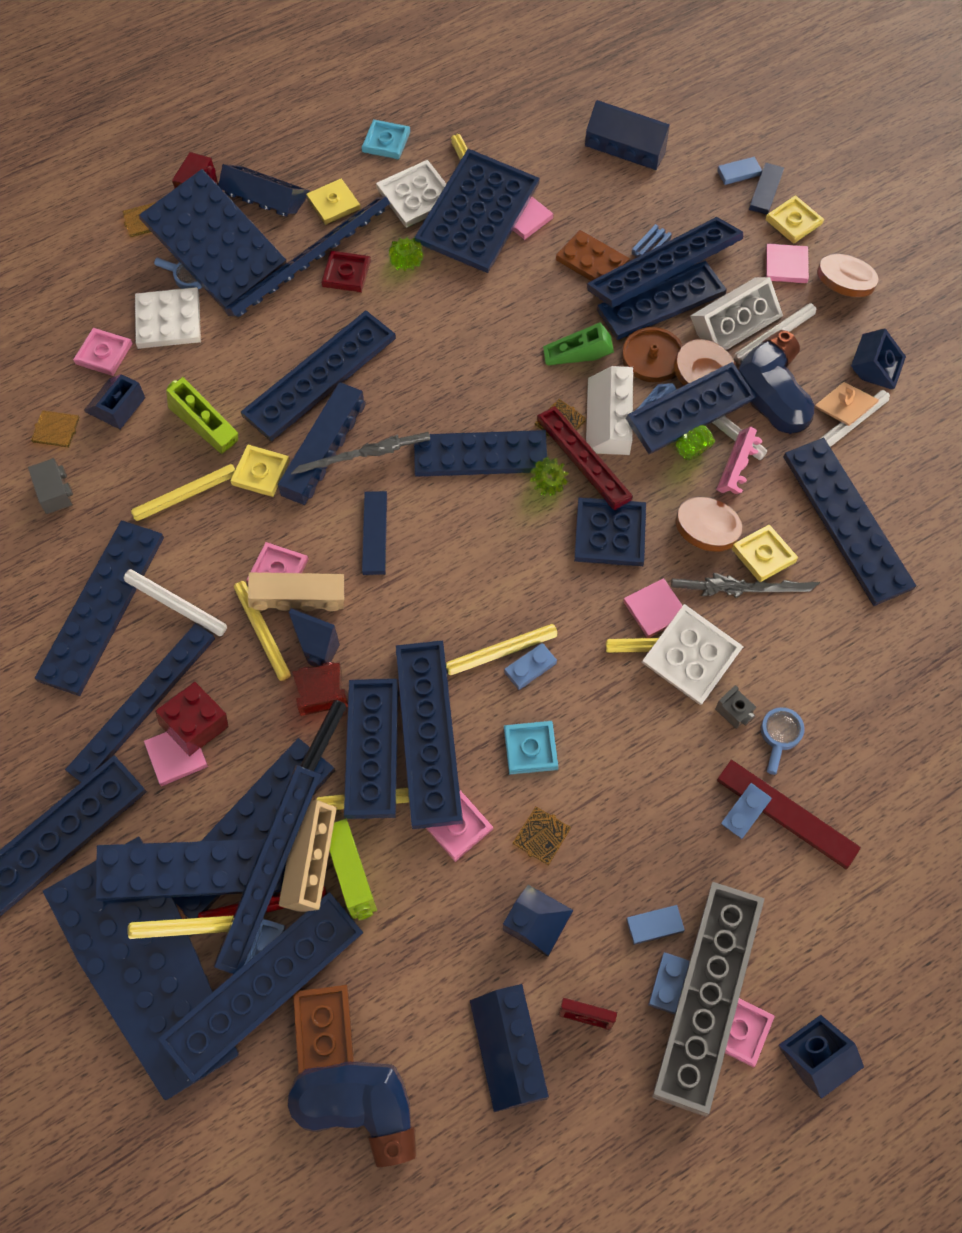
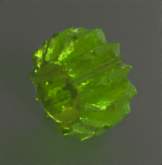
M408 236L405 239L399 237L398 241H392V245L389 247L391 264L395 265L397 270L403 268L404 271L409 268L414 270L415 266L420 267V263L423 260L421 243L416 242L415 238L410 240Z
M700 425L679 438L675 446L680 456L685 460H692L711 448L715 443V439L706 426Z
M549 457L544 458L543 462H536V468L531 469V473L535 476L530 479L531 482L537 483L534 489L541 488V495L549 493L550 496L555 495L556 491L562 492L564 489L562 485L568 483V480L564 477L569 472L562 470L565 464L558 465V458L550 460Z

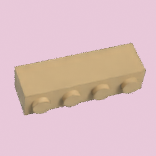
M249 572V608L255 610L277 608L282 611H287L291 608H301L304 611H313L315 609L337 611L343 609L344 574Z
M319 800L310 801L287 858L279 906L297 912L319 910L337 807Z

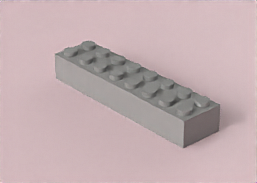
M712 882L652 1098L704 1117L709 1115L765 898Z

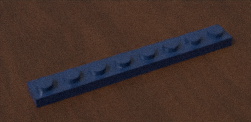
M195 623L65 770L79 782H82L108 761L215 640L214 635Z
M298 765L295 766L213 965L215 968L235 974L244 966L321 774Z

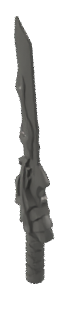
M429 432L401 438L397 434L385 438V440H381L379 443H366L358 450L344 452L299 465L291 474L302 473L319 467H327L332 463L353 460L354 457L381 456L386 453H394L401 446L429 441L430 434Z
M713 573V578L705 577V581L671 579L672 588L704 590L701 597L712 596L719 591H725L727 595L733 594L735 598L739 597L743 592H810L820 583H799L783 580L781 583H766L764 581L759 582L758 580L755 583H746L744 579L739 581L729 575L726 577L717 573Z

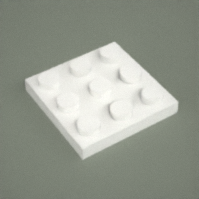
M428 160L376 183L377 190L383 197L387 196L390 202L389 206L406 228L426 219L446 186L445 181Z
M198 288L136 293L137 348L201 342Z
M684 604L643 659L642 663L696 703L702 705L744 646Z

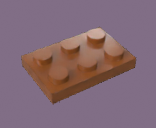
M581 230L556 254V261L590 281L626 264L630 260L627 256Z
M340 985L297 991L293 997L298 1073L300 1074L305 1069L354 1062L348 986Z

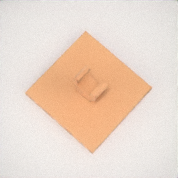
M843 382L818 402L815 408L850 426L877 404L879 399Z

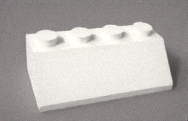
M770 277L753 278L690 315L697 335L701 339L719 344L725 350L783 316Z
M611 366L588 378L586 442L596 454L630 455L632 428L625 418L629 413L633 412V367Z

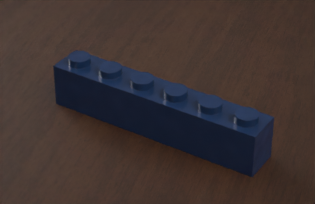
M341 382L338 383L278 483L282 497L305 505L308 499L313 497L315 487L319 481L323 480L327 467L314 468L296 474H291V472L299 465L336 455L339 446H343L347 432L349 429H353L357 415L362 413L365 408L366 402L364 401L362 390Z

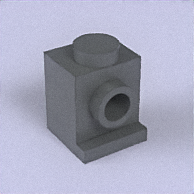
M736 685L718 701L715 708L735 729L742 723L745 726L748 725L756 716L753 713L756 706L738 690L739 688Z

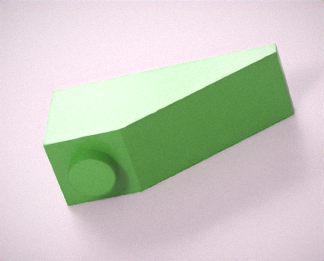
M601 322L543 346L547 365L593 361L614 353L611 335Z

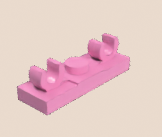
M748 427L739 432L716 489L719 492L731 491L734 494L742 493L743 490L738 488L737 482L743 484L747 479L739 476L740 472L748 464V455L758 453V450L753 448L752 443L755 445L762 443L759 437H755L756 429Z

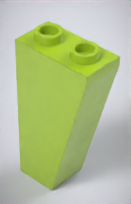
M184 377L178 381L174 380L168 385L166 390L168 408L219 453L223 454L238 442V432Z
M347 818L334 822L330 854L352 919L364 920L373 916L372 912L377 911V907Z

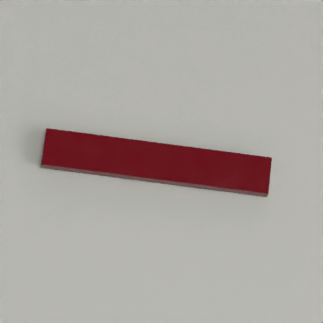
M556 406L537 415V421L613 510L632 500L633 495Z
M732 759L717 779V782L741 797L750 783L754 784L772 798L762 811L765 815L846 870L862 848Z

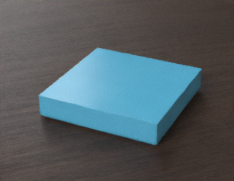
M373 119L362 145V152L400 159L410 134V127Z
M552 721L504 725L509 775L558 770Z

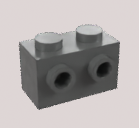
M52 458L28 467L38 501L46 514L73 505L70 498L73 492L69 483H65L64 479L67 478V474L63 465L58 466L56 460Z

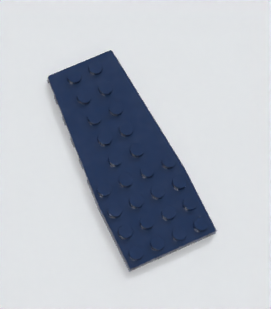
M138 836L126 844H143V841ZM96 860L43 890V893L78 963L162 1098L168 1100L235 1059L240 1053L235 1046L192 1083L159 1042L158 1038L212 993L210 982L201 966L199 956L190 940V935L128 938L127 928L131 922L182 919L173 897L96 901Z

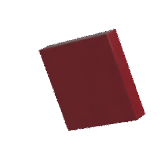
M330 251L321 281L322 287L362 293L371 257Z
M563 998L558 1015H560L559 1017L610 1030L616 1022L617 1012Z

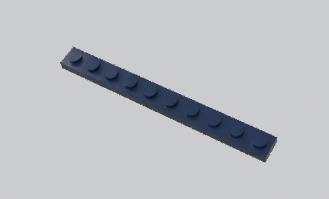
M387 196L374 199L224 308L228 316H242L247 312L246 308L251 304L254 306L263 300L262 296L278 290V285L283 281L286 283L293 279L295 272L305 270L310 266L309 262L313 259L318 260L326 254L324 251L328 248L333 249L341 243L340 240L342 238L352 236L356 232L355 229L357 227L367 225L371 221L370 218L372 216H378L385 212V207L390 204Z

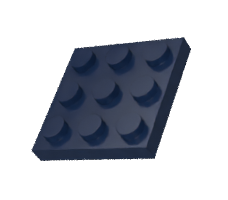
M578 497L574 562L643 567L646 502L630 501L613 510L605 499Z

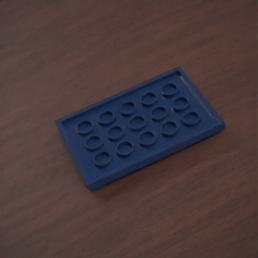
M467 149L414 237L415 243L489 273L538 187L540 178Z
M203 169L139 214V219L223 309L286 264L285 257Z

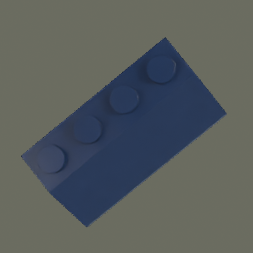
M596 100L586 129L585 146L657 170L665 156L670 124Z
M228 164L222 165L218 184L227 196H240L244 202L250 204L257 202L260 208L266 210L273 208L277 210V214L287 217L288 214H296L307 199L306 194L310 192V190L247 167Z
M519 984L494 990L470 1000L494 1113L547 1100L549 1095L523 985Z

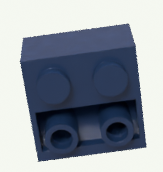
M120 374L109 378L84 411L121 430L144 401L145 395L139 382Z

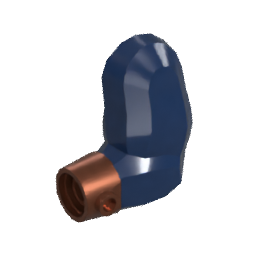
M779 330L749 352L743 359L739 372L756 396L750 404L764 415L778 431L792 434L801 432L809 427L813 421L815 405L810 395L797 383L794 375L787 368L800 352L799 342L790 332Z
M344 1062L326 1067L305 1069L295 1077L289 1090L288 1109L291 1117L303 1129L320 1132L336 1126L357 1128L364 1125L370 1133V1136L367 1138L376 1167L393 1166L416 1158L415 1127L411 1126L410 1102L404 1082L394 1065Z

